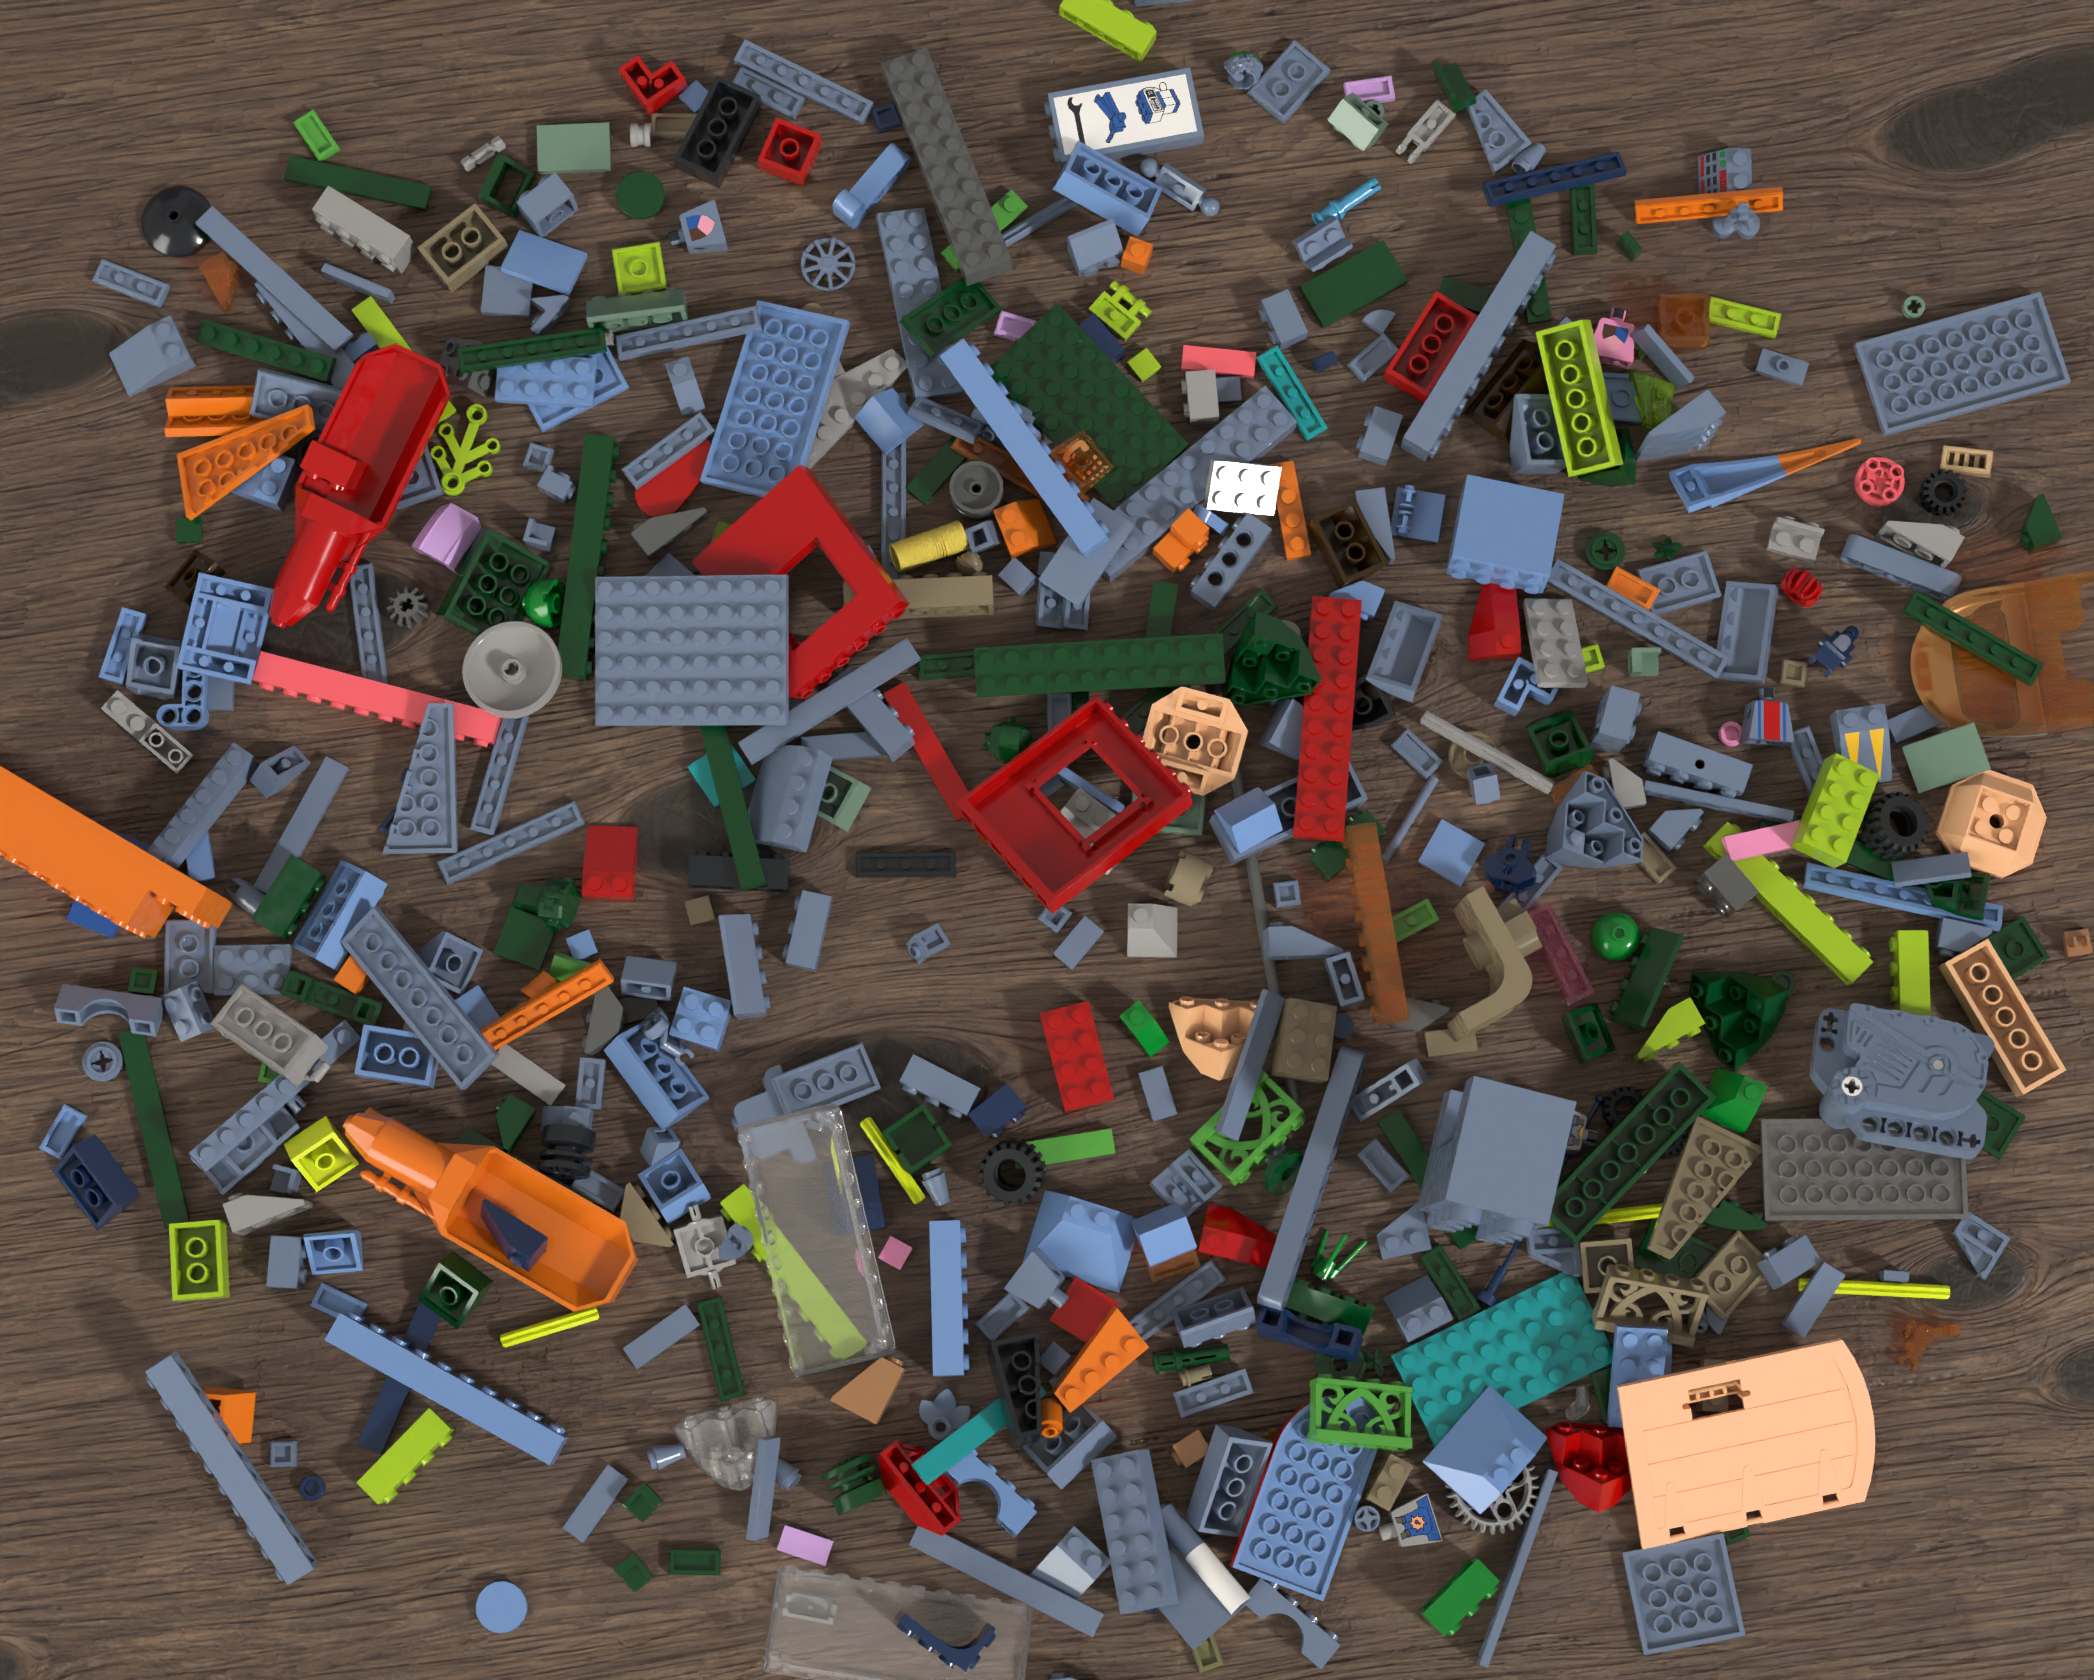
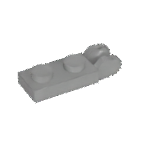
M1437 99L1407 133L1406 138L1396 149V153L1401 155L1406 151L1410 143L1413 142L1418 147L1409 155L1407 162L1413 164L1421 153L1425 152L1456 117V113Z

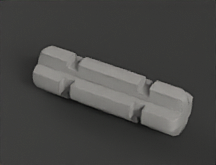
M499 136L495 137L490 141L491 144L486 143L472 152L471 157L466 156L463 158L461 164L464 169L470 172L476 168V164L481 165L495 156L496 151L499 153L504 150L506 146Z

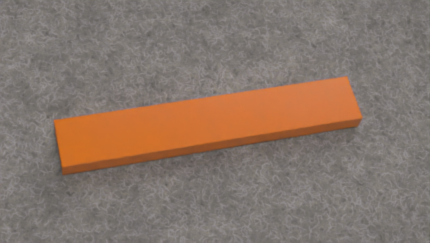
M1771 187L1635 200L1636 224L1728 216L1733 208L1738 207L1739 202L1749 203L1748 209H1752L1754 213L1783 211V188Z
M601 959L479 1030L494 1049L497 1050L613 983L614 977Z

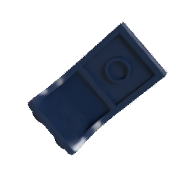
M901 1610L895 1617V1620L899 1622L898 1629L910 1638L914 1634L920 1638L917 1643L931 1653L937 1650L941 1653L938 1657L941 1661L952 1669L957 1665L965 1672L968 1668L972 1670L981 1658L978 1655L984 1646L988 1648L996 1637L994 1634L996 1628L986 1623L974 1640L965 1645L952 1646L938 1639Z

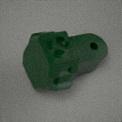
M1011 717V722L1003 721L992 726L990 733H985L984 747H988L989 755L1005 765L1036 742L1037 739H1033L1032 731L1016 722V718Z
M561 877L560 880L549 879L542 887L519 884L512 901V906L524 912L538 914L545 922L546 928L559 931L560 927L568 928L575 920L580 904V892L574 885L575 881L568 877Z

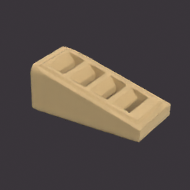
M1943 445L1940 469H1945V471L1950 469L1954 473L1990 478L1994 454L1992 450ZM1950 453H1955L1953 465H1948ZM1960 454L1965 455L1963 466H1958ZM1970 456L1975 457L1973 467H1969ZM1980 458L1985 459L1984 468H1979Z

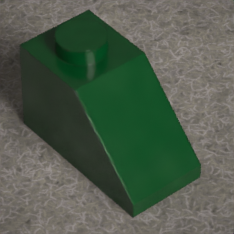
M2044 493L2039 494L2032 501L2020 529V542L2024 548H2027L2029 554L2052 546L2062 539Z
M509 1094L506 1100L502 1098L495 1108V1112H497L496 1123L502 1149L508 1155L511 1154L536 1116L535 1108L512 1094Z

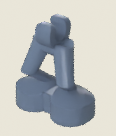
M1739 202L1738 207L1733 208L1728 216L1713 217L1711 229L1714 235L1719 238H1726L1732 233H1737L1743 239H1751L1759 230V217L1752 209H1748L1749 203Z
M658 1007L643 1020L642 1025L645 1027L643 1033L650 1040L659 1038V1048L674 1055L677 1064L684 1066L685 1062L680 1056L687 1053L692 1059L694 1052L689 1046H684L681 1042L668 1035L669 1017L661 1007Z

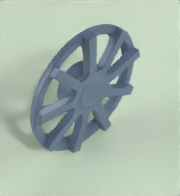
M833 237L815 240L803 252L801 271L805 280L814 288L822 291H834L842 288L851 280L855 271V258L851 248L844 242ZM831 243L828 254L824 253L820 244ZM835 244L844 248L837 255H833ZM814 247H817L821 257L813 256L809 252ZM848 253L851 262H838L839 258ZM806 258L818 263L817 265L805 268ZM838 267H850L851 270L848 277L844 276L838 270ZM820 270L814 281L807 275L808 272ZM834 273L843 280L842 283L833 286L832 275ZM823 275H827L829 287L818 285Z

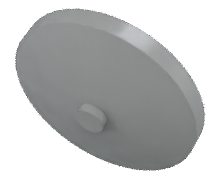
M504 622L485 630L470 645L463 662V682L469 696L483 711L500 718H520L538 711L554 696L561 681L562 660L553 640L539 627L526 622Z

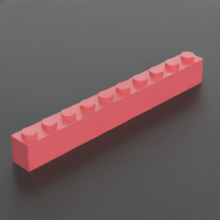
M262 651L260 652L253 680L259 684L258 688L271 692H273L274 688L283 690L282 694L297 698L298 694L307 696V701L321 704V700L330 702V707L339 710L349 707L354 709V713L368 717L369 713L378 715L377 719L392 723V720L395 719L402 721V726L416 729V726H421L428 703H454L455 740L463 742L464 738L474 740V745L487 748L488 744L494 745L502 719L473 706Z

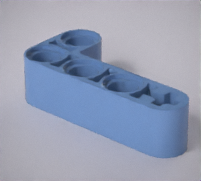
M891 143L850 191L844 189L838 194L832 204L833 214L849 227L855 229L908 168L912 157L897 145Z
M183 670L182 704H166L161 706L156 714L158 722L171 731H199L204 729L209 722V711L207 710L208 676L198 673L192 674V672ZM195 688H201L200 696L191 698V692ZM175 712V719L170 723H166L165 718L167 714ZM195 712H200V719L195 723H191V715Z

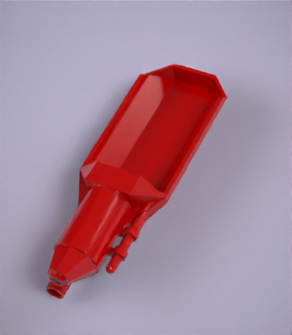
M396 343L364 354L356 362L318 441L368 464L356 490L347 489V492L338 491L328 486L329 481L320 477L318 481L305 475L306 470L303 469L295 486V541L273 584L268 617L272 618L271 623L275 624L276 627L285 629L286 625L292 626L312 610L319 607L327 589L332 591V594L326 604V610L333 612L341 596L344 597L347 592L345 588L352 574L355 575L358 569L356 565L366 545L386 530L451 397L445 374L446 370L439 363ZM339 567L343 571L335 585L331 583V580Z

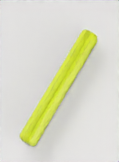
M867 1117L861 1121L860 1126L912 1202L918 1204L923 1201L925 1195L873 1119Z
M596 1307L579 1310L501 1334L500 1341L503 1347H510L598 1320L599 1313Z

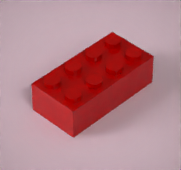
M1436 291L1386 369L1383 380L1424 404L1478 316Z
M1089 1001L1040 1013L1064 1113L1114 1101Z

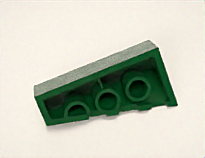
M1295 1278L1285 1309L1295 1312L1294 1315L1306 1321L1312 1318L1318 1320V1324L1322 1325L1340 1323L1361 1329L1362 1336H1364L1376 1306L1369 1303L1367 1305L1361 1304L1355 1298L1341 1294L1339 1296L1329 1289L1320 1286L1315 1287L1309 1282Z

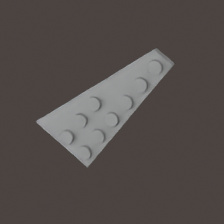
M893 349L833 379L807 461V468L811 469L857 422L855 416L873 395L888 390L908 370L906 361Z

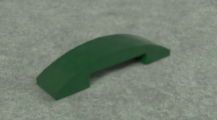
M290 970L280 991V994L361 1024L376 1026L384 1005Z

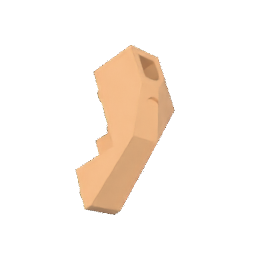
M1183 996L1179 1000L1169 1002V1010L1182 1050L1201 1074L1219 1081L1234 1076L1259 1000L1235 1001L1224 998L1199 999Z

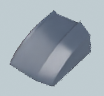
M137 634L132 637L126 688L138 696L164 701L175 697L181 670L176 669L182 641L150 634Z

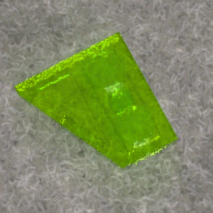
M1636 372L1629 374V380L1634 382L1637 395L1634 398L1640 410L1642 426L1654 429L1671 416L1675 384Z

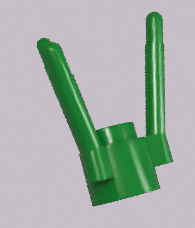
M1325 1230L1316 1256L1311 1263L1314 1267L1311 1273L1327 1283L1331 1278L1335 1280L1338 1273L1367 1244V1240H1363L1335 1268L1336 1264L1333 1261L1348 1235L1343 1234L1328 1259L1323 1256L1322 1260H1320L1329 1231Z

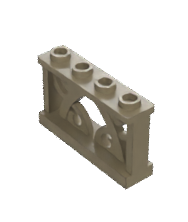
M1608 1264L1597 1304L1593 1308L1591 1315L1595 1329L1615 1333V1324L1666 1327L1668 1329V1343L1689 1347L1694 1346L1695 1334L1706 1301L1710 1295L1705 1282L1697 1278H1681L1671 1273H1654L1649 1269H1633L1623 1264ZM1617 1282L1629 1284L1627 1288L1620 1286L1623 1294L1622 1297L1613 1291V1286ZM1657 1292L1665 1300L1669 1308H1663L1654 1312L1650 1318L1643 1317L1640 1307L1634 1301L1647 1294ZM1681 1295L1695 1297V1301L1692 1305L1684 1308L1678 1307L1685 1305L1689 1301L1688 1298H1680ZM1609 1298L1616 1301L1610 1310H1606ZM1627 1307L1632 1308L1635 1314H1627V1312H1631ZM1691 1313L1687 1325L1682 1324L1681 1314ZM1666 1315L1665 1318L1667 1319V1321L1660 1320L1659 1318L1661 1316Z

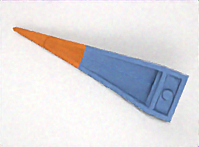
M1861 438L1773 456L1691 464L1670 471L1669 479L1688 513L1707 506L1711 508L1860 445Z

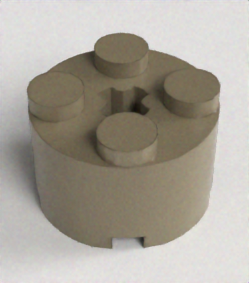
M1181 849L1177 855L1180 859L1178 863L1174 862L1164 888L1168 890L1163 892V896L1191 907L1201 901L1205 890L1201 886L1206 879L1210 878L1214 866L1209 864V860Z

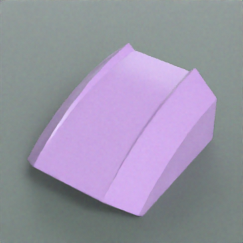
M453 503L440 506L417 536L412 547L416 552L432 558L457 574L482 527L475 515Z

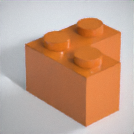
M1188 508L1171 525L1170 532L1153 548L1152 554L1173 574L1178 569L1182 571L1191 562L1189 558L1195 552L1200 554L1208 545L1210 528Z

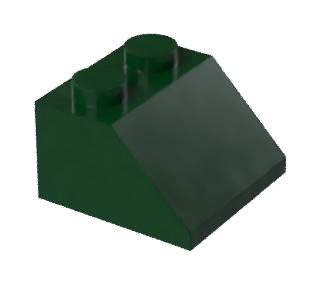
M453 1251L438 1263L418 1300L456 1329H459L484 1299L493 1280Z

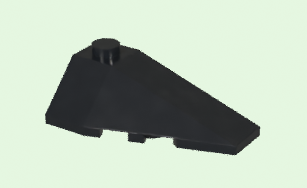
M1367 674L1356 680L1352 731L1375 727L1396 715L1391 694L1367 681Z

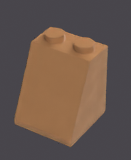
M888 1355L887 1359L879 1358L834 1394L830 1401L878 1425L906 1369L901 1367L903 1362Z

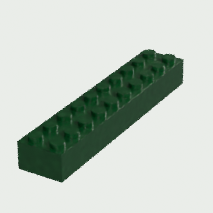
M1223 633L974 648L977 698L1226 683Z

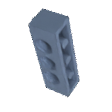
M1247 513L1244 518L1239 516L1232 526V529H1234L1230 537L1225 536L1218 546L1220 549L1216 557L1213 555L1209 557L1204 565L1206 570L1203 575H1197L1189 586L1192 588L1190 596L1212 612L1216 611L1271 535L1272 528L1250 513ZM1239 537H1246L1250 544L1240 546L1236 540ZM1226 556H1231L1235 559L1236 563L1232 566H1227L1223 563L1222 559ZM1218 576L1222 582L1214 586L1209 583L1208 578Z

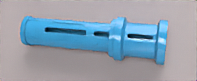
M1371 177L1339 200L1329 201L1328 206L1319 212L1314 211L1311 216L1316 226L1333 215L1338 220L1343 219L1345 212L1377 191H1380L1381 186H1376L1379 183L1377 179Z

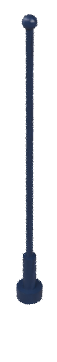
M1598 1094L1595 1097L1596 1102L1587 1116L1585 1129L1599 1105L1604 1103V1095ZM1566 1154L1564 1156L1561 1172L1565 1167L1567 1161L1569 1160L1571 1154ZM1516 1240L1502 1266H1498L1485 1291L1479 1289L1475 1296L1477 1301L1488 1307L1494 1306L1497 1298L1493 1295L1508 1271L1506 1268L1522 1241Z

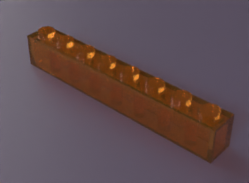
M1376 822L1346 826L1342 847L1343 849L1347 848L1349 858H1345L1346 871L1352 874L1353 882L1349 883L1351 898H1356L1357 907H1353L1355 922H1360L1361 932H1357L1359 946H1364L1365 956L1362 957V966L1364 972L1368 971L1369 981H1366L1367 995L1373 998L1374 1006H1370L1371 1019L1377 1022V1027L1406 1023L1409 1021V1013Z

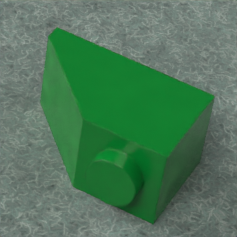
M1139 1000L1119 1016V1021L1150 1058L1170 1042L1155 1019Z

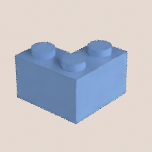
M1518 657L1493 706L1516 717L1526 696L1549 706L1558 688L1538 687L1534 665Z

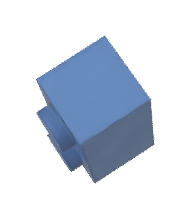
M368 332L361 334L357 338L358 340L349 343L344 349V352L354 364L362 355L379 349L378 344Z

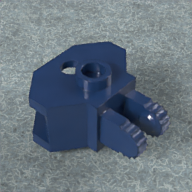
M1849 625L1842 633L1836 631L1831 637L1826 634L1817 644L1820 649L1808 660V663L1812 665L1816 660L1827 669L1823 674L1825 678L1838 665L1843 668L1852 658L1849 653L1855 648L1852 643L1858 638L1859 629Z
M1509 835L1506 846L1502 847L1500 852L1486 857L1484 862L1485 876L1495 889L1522 893L1533 888L1537 879L1535 867L1527 858L1531 840L1524 838L1521 849L1516 850L1514 849L1516 837ZM1505 881L1511 882L1513 884L1508 885L1505 883Z

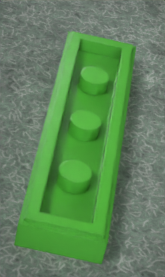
M1112 1128L1026 1142L1029 1146L1031 1144L1036 1146L1034 1150L1037 1153L1041 1152L1043 1155L1041 1161H1045L1046 1165L1116 1154ZM1014 1160L1016 1170L1024 1169L1018 1161Z

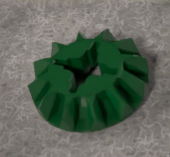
M1600 532L1590 538L1585 554L1587 555L1588 562L1596 569L1608 571L1622 563L1625 557V546L1623 541L1614 533ZM1604 542L1607 550L1615 551L1608 554L1606 561L1603 554L1598 552L1603 548Z

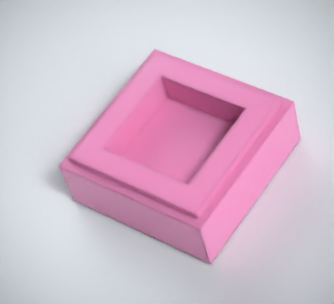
M890 1236L878 1258L901 1271L913 1248Z

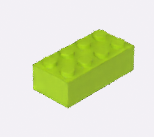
M1838 753L1824 759L1790 847L1832 868L1846 863L1880 774Z

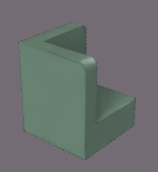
M1631 648L1628 652L1629 677H1657L1659 675L1658 656L1661 653V648Z

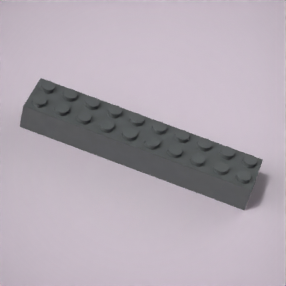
M927 47L881 63L883 77L966 286L1011 271V256Z

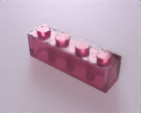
M1550 902L1528 912L1537 928L1536 933L1543 946L1539 950L1568 1007L1595 993Z

